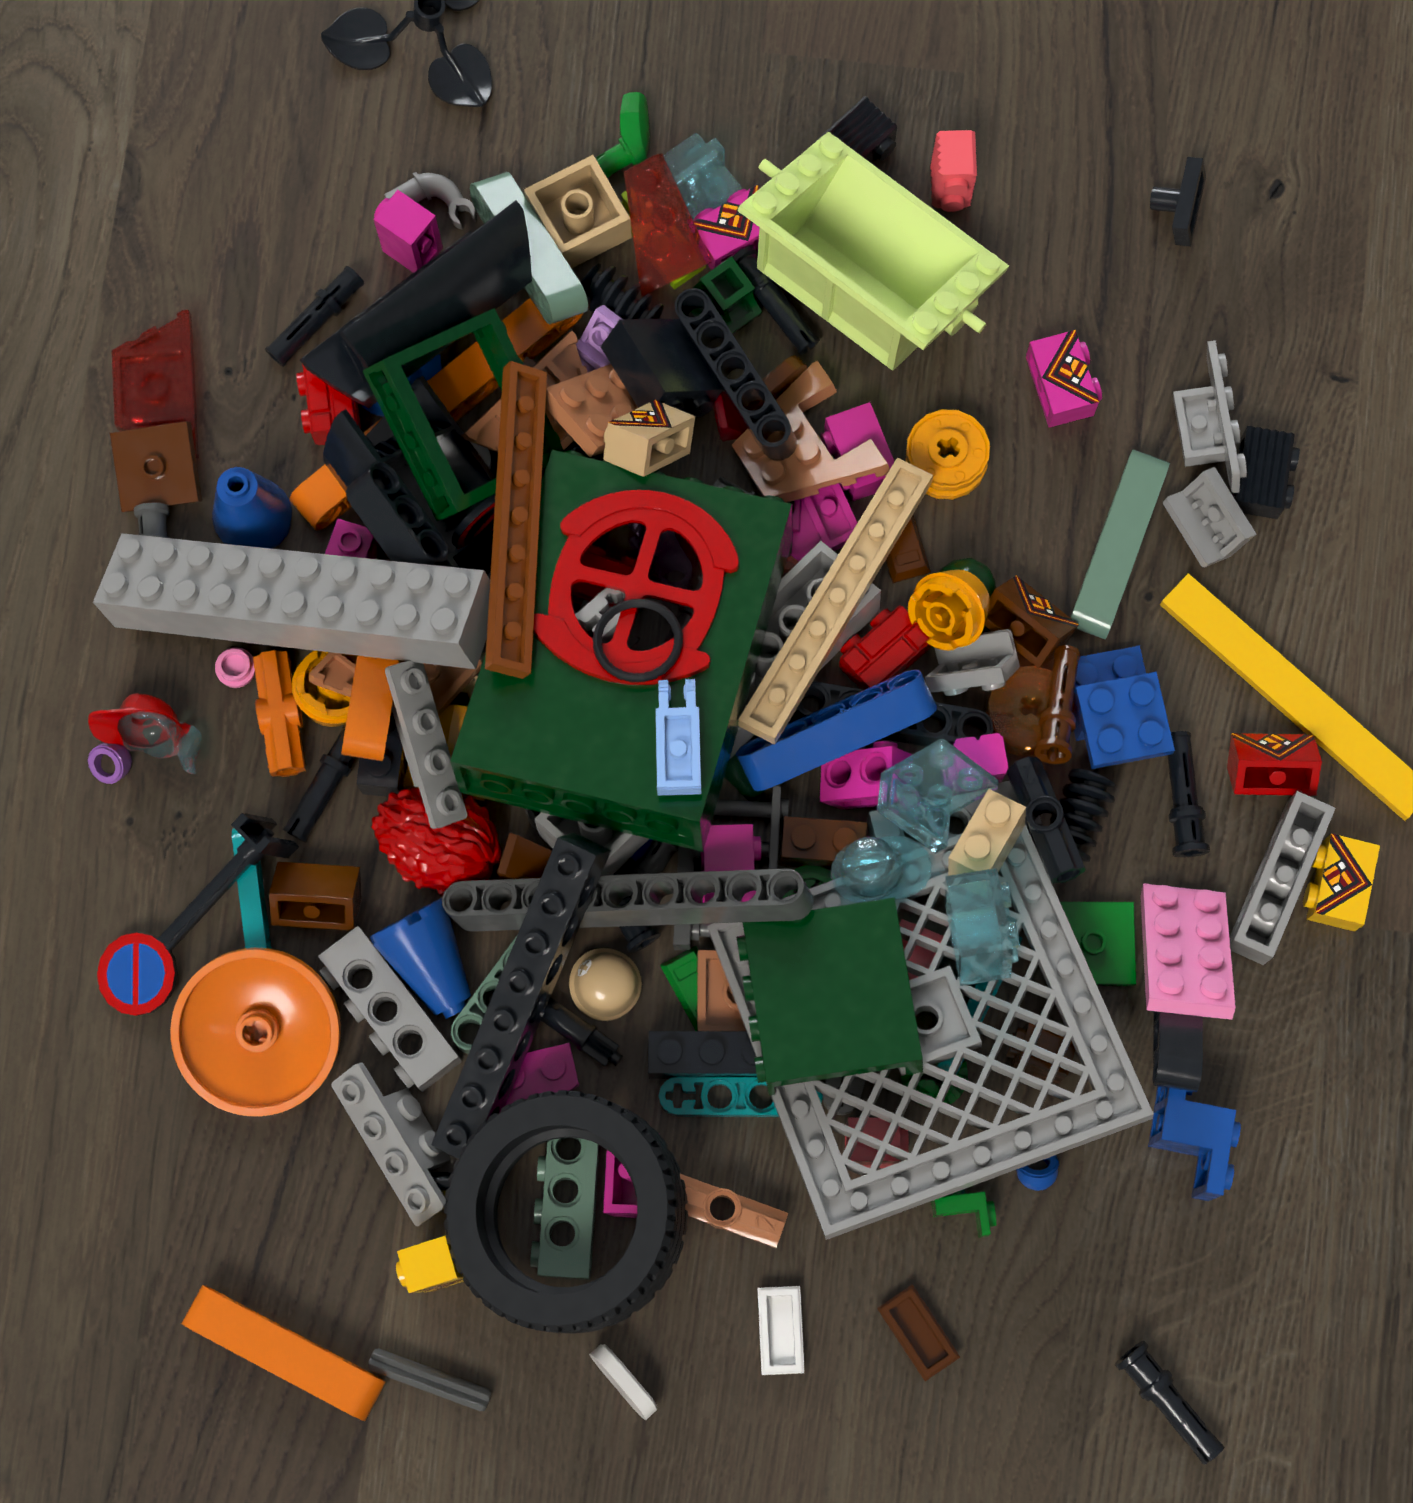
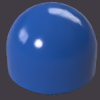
M1056 1155L1043 1159L1048 1166L1043 1170H1033L1028 1166L1016 1169L1019 1181L1028 1189L1035 1191L1049 1188L1058 1176L1059 1161Z

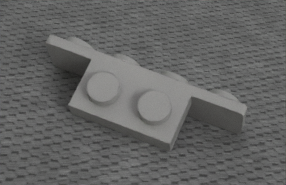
M1215 340L1207 341V367L1211 386L1173 392V403L1184 465L1186 467L1225 461L1231 493H1238L1240 491V478L1247 477L1244 453L1237 454L1235 444L1240 443L1238 420H1230L1229 410H1234L1231 386L1224 387L1223 377L1228 376L1225 353L1218 354Z
M409 660L386 667L385 674L395 707H392L393 716L414 787H419L430 827L437 829L466 819L467 811L450 763L451 756L424 664Z
M360 1062L353 1065L335 1079L331 1086L412 1222L417 1227L423 1225L441 1212L446 1204V1199L431 1176L430 1171L441 1167L450 1160V1157L446 1152L431 1145L436 1133L424 1116L419 1102L412 1096L408 1088L383 1096L364 1063Z

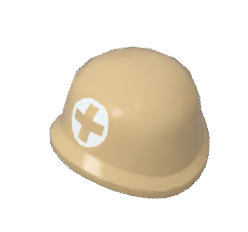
M608 948L594 949L582 955L574 964L569 978L570 994L576 1007L586 1016L598 1021H611L626 1015L637 1003L642 987L641 976L636 964L627 955Z

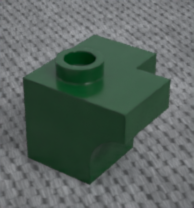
M732 256L701 277L693 287L703 290L708 295L732 334L738 332L762 313L753 295L755 287ZM704 308L693 309L689 313L690 317L699 316Z

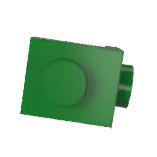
M963 1189L931 1201L933 1217L975 1212L979 1238L991 1235L990 1227L996 1226L994 1202L986 1201L985 1192L966 1194V1190Z

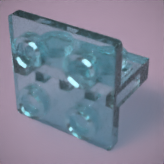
M697 133L688 137L636 175L638 183L651 199H654L683 234L691 229V222H693L697 214L707 208L716 209L726 203L733 193L742 189L741 185L725 167V149L720 142L714 138L705 143Z

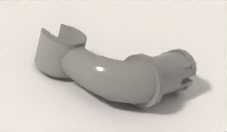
M417 172L412 173L414 178L384 194L386 198L390 199L398 189L417 203L425 198L429 201L432 199L431 197H438L449 207L448 213L452 224L461 230L463 228L457 218L458 211L469 212L475 222L477 219L473 203L463 198L454 182L441 174L429 172L417 174Z

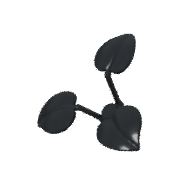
M414 0L413 11H407L405 18L389 34H386V21L379 13L369 8H355L340 15L330 27L321 33L323 44L337 60L354 69L373 70L388 61L390 50L387 42L395 40L410 22H414L420 30L426 32L435 31L437 34L440 51L444 57L437 58L431 63L428 71V83L432 92L440 100L456 106L482 107L486 105L490 97L492 78L489 64L484 55L474 46L465 43L456 46L450 53L444 37V27L442 26L445 5L454 11H463L476 5L479 0Z

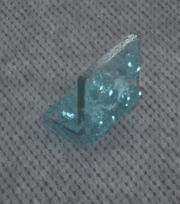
M939 739L881 773L877 811L932 852L937 853L948 847L950 815L984 797L988 789L997 790L998 779L948 741Z

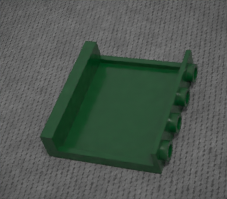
M895 897L814 909L804 918L795 921L743 922L744 935L736 936L740 962L749 961L750 975L742 976L746 1001L754 1000L756 1015L748 1016L752 1042L760 1041L762 1056L754 1057L758 1083L767 1082L769 1096L775 1095L774 1087L895 1068L905 1067L906 1075L923 1073V1057Z

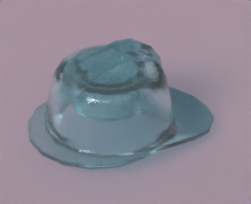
M862 837L846 845L837 853L831 865V879L835 890L844 899L854 903L895 897V900L916 895L926 886L931 877L932 863L927 851L918 842L908 837Z

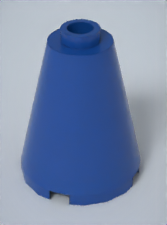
M234 467L223 472L217 481L212 511L213 526L218 537L224 544L270 549L280 545L291 527L292 509L286 493L276 483L248 469Z
M442 898L369 936L373 946L434 1016L443 1013L445 1019L462 1011L466 1005L464 1000L469 998L471 993L451 919L442 906Z

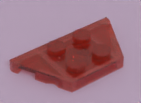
M182 310L177 313L178 318L159 329L154 326L141 333L138 339L127 341L111 350L115 426L119 431L186 421L191 422L196 458H199L192 316L189 310Z

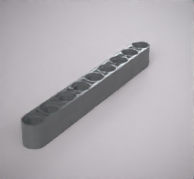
M793 869L600 876L579 928L795 921L804 918L810 913L813 908L814 899L813 894L801 875ZM541 878L456 882L450 885L444 892L442 906L446 913L466 931L520 930ZM798 890L793 898L782 900L788 891ZM756 891L752 899L745 902L741 901L746 893ZM715 892L711 900L700 903L704 895ZM673 894L669 902L659 905L663 897ZM632 895V899L627 904L619 906L623 898ZM512 900L507 908L500 910L505 902ZM472 901L468 909L461 911L465 904Z

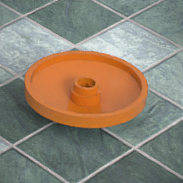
M238 949L220 955L208 962L184 986L172 1014L170 1027L171 1045L175 1061L184 1079L208 1103L237 1115H274L292 1109L304 1102L322 1085L329 1075L340 1047V1014L333 994L325 981L304 961L275 949Z

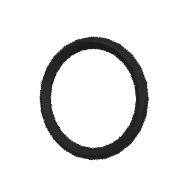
M630 599L614 605L601 616L593 634V649L601 666L611 675L629 682H645L665 674L676 663L683 646L682 629L675 615L665 606L647 599ZM630 608L652 609L667 619L674 633V646L668 659L661 666L645 673H629L616 668L608 661L602 648V634L607 623L623 610Z

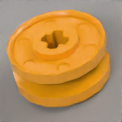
M941 409L926 414L913 426L907 438L905 461L933 475L932 484L926 492L927 495L936 499L953 500L968 495L980 485L987 471L990 442L984 427L973 416L959 410ZM949 451L954 453V456L949 454L946 458L940 456L941 453L945 455Z

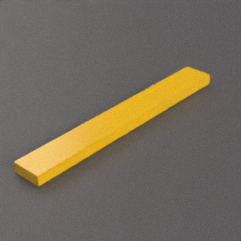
M1188 573L1162 600L1160 606L1305 734L1314 735L1316 743L1398 816L1404 821L1407 820L1413 813V770Z

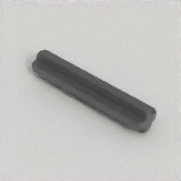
M379 1348L373 1351L368 1363V1369L372 1372L478 1411H485L491 1399L492 1392L488 1388Z

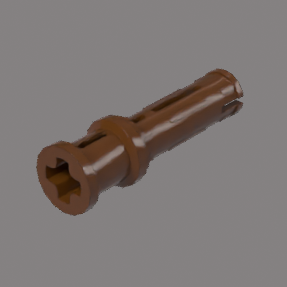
M1070 645L1058 646L1055 649L1047 709L1039 716V726L1042 731L1040 741L1036 743L1034 751L1038 759L1049 764H1063L1072 757V747L1069 742L1070 735L1076 728V718L1072 713L1080 651ZM1064 677L1063 693H1061L1062 679ZM1051 747H1055L1054 752L1051 751Z

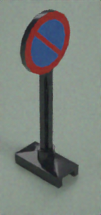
M247 813L240 814L231 824L245 839L237 848L238 853L160 937L157 938L154 935L135 932L120 936L108 945L99 961L97 979L99 990L110 1006L120 1013L139 1016L153 1013L167 1003L175 990L178 976L176 959L172 953L175 946L251 865L255 866L264 855L289 859L299 848L294 841L273 837L272 829L277 823L272 818Z

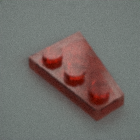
M656 154L624 171L641 297L712 263L663 154Z

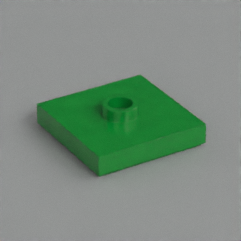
M1060 902L1096 985L1135 986L1134 902Z

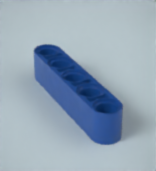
M906 671L787 724L775 745L758 737L741 746L737 750L736 756L753 790L763 791L916 724L934 714L937 710V705L921 671Z

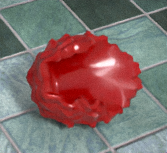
M419 788L403 789L398 794L394 792L389 793L388 800L378 805L377 812L379 814L372 818L371 828L374 830L375 837L379 842V851L387 854L389 864L395 865L397 872L402 875V879L405 882L414 881L417 889H437L438 894L443 896L446 889L453 883L488 880L491 878L493 866L501 859L498 834L495 824L489 819L488 809L485 806L480 807L473 796L462 797L467 811L466 819L437 829L430 827Z

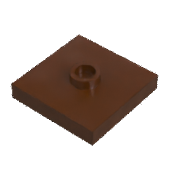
M186 421L110 433L122 512H133L134 507L142 503H163L168 506L202 501L191 422Z

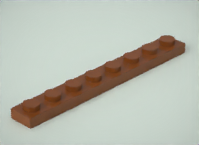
M510 361L503 367L485 669L524 679L531 674L547 372Z

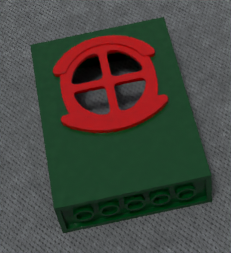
M552 450L541 482L531 674L521 679L486 670L485 653L450 760L460 793L703 852L738 732V719L744 711L792 544V504L786 503L776 496L767 495L759 497L746 494L736 487L726 486L719 488L706 485L696 478L686 477L679 479L666 476L659 470L642 477L607 461L587 458L576 451L560 452ZM629 523H639L646 527L639 555L631 574L621 575L587 567L581 563V558L586 550L606 532ZM664 531H674L680 534L694 549L703 575V583L699 590L691 591L660 584L648 578L660 536ZM577 582H585L619 590L625 594L624 601L654 598L692 608L694 614L688 624L682 629L683 646L674 666L658 678L645 682H629L608 673L595 656L593 639L584 631L575 616L571 600L573 585ZM638 608L623 610L620 613L612 640L608 643H602L603 652L608 661L616 668L629 673H645L656 669L668 659L674 646V637L658 647L645 651H634L627 646ZM685 679H695L696 707H699L701 794L658 796L656 760V708H659L658 681L668 680L671 686L669 708L686 707V700L684 699Z

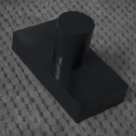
M1187 157L1180 189L1156 186L1152 189L1150 209L1175 212L1172 225L1175 245L1191 247L1206 180L1203 158Z

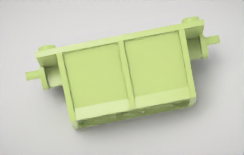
M830 132L823 135L783 170L777 168L767 159L762 160L758 168L772 179L745 200L738 208V212L760 227L757 269L893 371L915 349L919 347L924 350L944 330L953 336L965 323L978 333L985 328L986 323L973 314L978 305V298L1009 267L1008 264L995 254L991 253Z

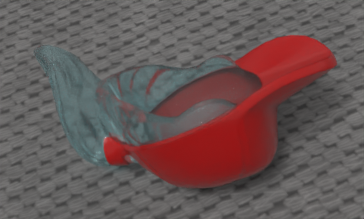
M135 693L129 695L119 709L98 710L89 714L88 725L90 731L98 740L108 744L123 745L130 751H143L159 759L177 755L182 769L189 774H196L195 761L201 749V733L196 727L180 722L171 706L162 699L147 694Z

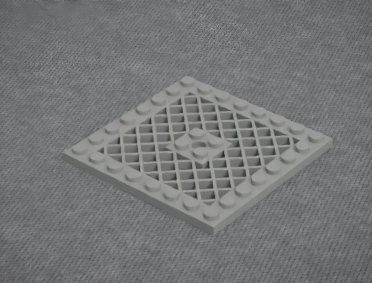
M1026 824L1001 867L999 875L996 876L992 885L999 887L992 903L972 895L974 889L969 886L966 887L965 891L951 886L959 883V881L948 876V858L962 834L809 889L814 899L812 910L895 897L897 914L902 908L920 916L913 931L901 926L900 931L902 939L908 941L904 950L907 971L918 976L909 980L915 1016L922 1011H929L938 1018L937 1025L930 1030H922L917 1027L923 1057V1073L944 1081L936 1099L915 1090L923 1073L913 1074L907 1087L887 1078L891 1069L882 1070L880 1074L869 1072L845 1076L839 1089L819 1080L774 1087L775 1095H771L826 1240L1153 1119L1154 1113ZM1006 891L1015 912L1000 906ZM931 893L925 906L912 901L915 898ZM796 894L785 897L782 900H789L793 898ZM940 894L959 901L953 917L933 909ZM967 905L987 913L981 928L961 921ZM995 916L1015 924L1008 940L988 932ZM928 919L948 927L941 943L921 935ZM743 922L713 923L707 926L755 1055L756 1057L762 1056L761 1042H752L748 1016L756 1015L754 1000L746 1001L742 976L750 975L749 961L740 962L736 936L744 935ZM1022 928L1031 949L1015 943ZM955 930L975 938L969 954L949 947ZM983 942L1003 950L996 966L976 958ZM916 945L936 953L929 969L909 961ZM1011 953L1031 961L1024 977L1004 969ZM943 956L964 964L957 980L950 966L937 970ZM1038 965L1048 987L1031 981ZM971 968L991 976L984 992L964 984ZM999 979L1019 987L1013 1003L992 996ZM1026 991L1048 999L1041 1015L1020 1007ZM963 995L979 1002L973 1018L970 1015ZM1054 1003L1058 1008L1064 1025L1048 1019ZM987 1005L1007 1013L1001 1030L980 1022ZM1015 1017L1036 1025L1029 1042L1008 1034ZM1043 1029L1064 1037L1057 1054L1036 1045ZM978 1033L996 1040L989 1057L973 1051L982 1047V1041ZM1071 1041L1081 1064L1064 1057ZM1003 1043L1024 1052L1017 1069L996 1060ZM1031 1055L1052 1064L1045 1081L1024 1072ZM954 1057L948 1072L933 1066V1064ZM963 1058L984 1067L976 1084L956 1075ZM905 1067L898 1068L901 1076L906 1075ZM1059 1067L1081 1076L1074 1093L1052 1084ZM991 1070L1012 1079L1005 1096L984 1087ZM855 1076L875 1084L867 1101L847 1093ZM1089 1080L1093 1091L1081 1095ZM1019 1082L1041 1091L1034 1108L1012 1099ZM951 1085L972 1093L964 1111L943 1102ZM882 1088L903 1096L895 1114L875 1105ZM817 1092L834 1098L827 1116ZM1048 1094L1064 1101L1041 1110ZM979 1097L1000 1105L993 1123L972 1115ZM910 1100L931 1108L924 1126L903 1117ZM842 1102L862 1111L855 1128L835 1121ZM1007 1109L1023 1115V1117L1001 1124ZM938 1112L959 1120L952 1138L931 1130ZM870 1114L891 1123L883 1141L863 1133ZM967 1124L983 1130V1132L961 1139ZM898 1127L919 1135L911 1153L890 1145ZM832 1130L850 1138L842 1156ZM926 1139L942 1145V1147L920 1154ZM857 1142L878 1150L870 1168L850 1160ZM886 1154L901 1160L899 1163L879 1170ZM847 1170L861 1175V1177L851 1180Z

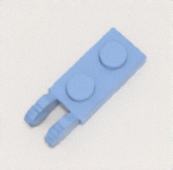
M685 679L684 699L686 700V707L669 708L671 686L668 680H659V708H656L658 796L701 794L699 707H696L695 679Z

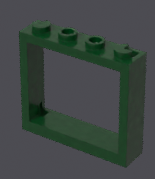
M495 308L363 370L364 376L436 521L456 514L495 494L496 478L466 494L463 493L401 366L473 333L502 391L503 367L510 361L523 365L524 363L518 357L508 337L506 326L500 320ZM546 413L542 469L547 467L552 450L564 452L561 440L554 431Z

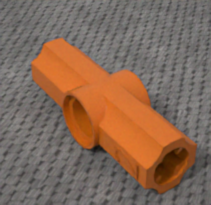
M272 650L261 652L253 657L259 699H256L255 705L260 732L265 738L269 773L272 777L298 775L306 771L300 733V728H303L302 711L292 693L293 675L291 672V660L287 651Z

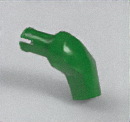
M630 92L623 95L620 111L619 143L595 157L607 178L631 163L633 166L637 165L639 167L647 159L650 143L649 111L647 99L640 92Z

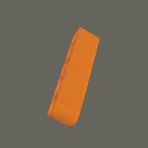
M357 656L341 755L383 761L393 702L385 668L398 664L399 660Z
M205 1285L201 1286L181 1323L190 1330L362 1421H366L386 1381Z

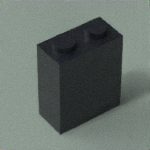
M678 318L619 319L601 345V349L638 408L657 400L695 416V418H699L712 410L713 403L724 390Z

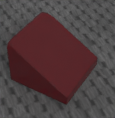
M722 391L713 403L719 439H722V442L738 439L748 428L725 392Z

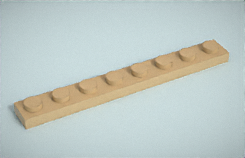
M899 458L895 460L739 717V727L774 745L776 744L932 484V474Z

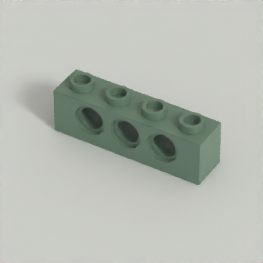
M566 1138L547 1141L546 1156L538 1157L537 1181L544 1182L543 1199L536 1198L534 1206V1224H541L540 1242L532 1241L530 1265L531 1267H538L537 1276L591 1280L600 1145L585 1139L574 1138L581 1144L580 1154L573 1160H564L558 1155V1146ZM564 1180H571L578 1187L576 1198L569 1203L557 1201L554 1194L557 1184ZM563 1222L571 1224L575 1230L573 1241L567 1246L555 1245L551 1238L553 1228Z

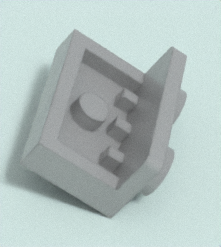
M1215 467L1203 471L1183 491L1170 495L1163 501V505L1198 562L1204 568L1231 557L1257 535Z
M1005 629L981 633L980 637L972 644L958 647L951 651L935 648L939 665L925 679L931 693L944 691L946 696L961 694L967 691L969 687L981 686L982 690L989 691L1005 686L1006 681L1020 668L1011 630Z

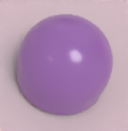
M101 743L89 753L88 765L96 779L106 784H113L128 774L132 765V758L129 750L123 745ZM104 754L111 757L114 761L115 772L112 774L104 772L101 767V759Z

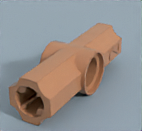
M680 1174V1178L684 1180L688 1203L685 1205V1210L688 1211V1217L710 1224L714 1228L724 1229L777 1248L788 1216L787 1212L740 1196L729 1189L718 1188ZM721 1197L731 1200L735 1208L733 1216L724 1221L715 1219L710 1212L712 1202Z

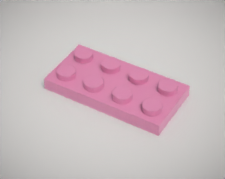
M1143 884L1141 891L1146 1010L1232 1020L1236 1006L1226 893L1171 887L1168 885Z

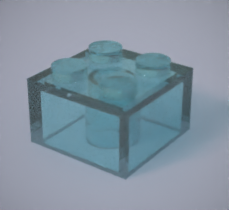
M997 868L945 876V909L960 986L1011 978L1012 963L1018 962L1017 948L1020 947L1016 923L1010 922L1009 907H1011L1009 886L1007 882H999Z

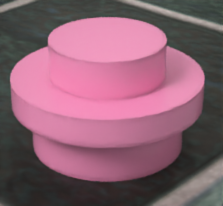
M238 647L223 651L215 663V672L218 679L224 685L231 688H240L247 685L255 676L253 656L247 650Z

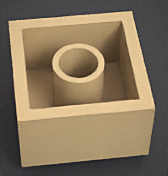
M594 155L524 189L525 197L571 268L632 238L630 217Z

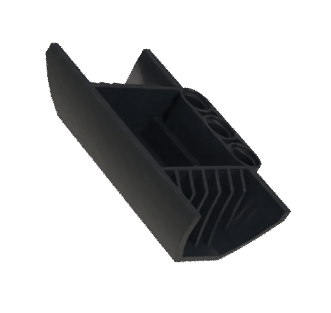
M515 200L473 233L471 231L467 232L300 359L301 363L309 372L355 402L367 408L373 406L377 400L364 376V369L493 308L495 310L532 282L531 255L523 208ZM455 341L402 365L401 367L406 377L409 378Z
M423 376L418 377L411 384V387L463 493L466 494L495 479L496 477L471 442L463 438L462 434L464 432ZM346 409L341 411L334 418L327 435L323 460L346 492L350 505L389 559L397 562L484 570L490 579L493 531L459 549L452 544V536L456 528L485 499L456 514L436 521L385 416L365 436Z

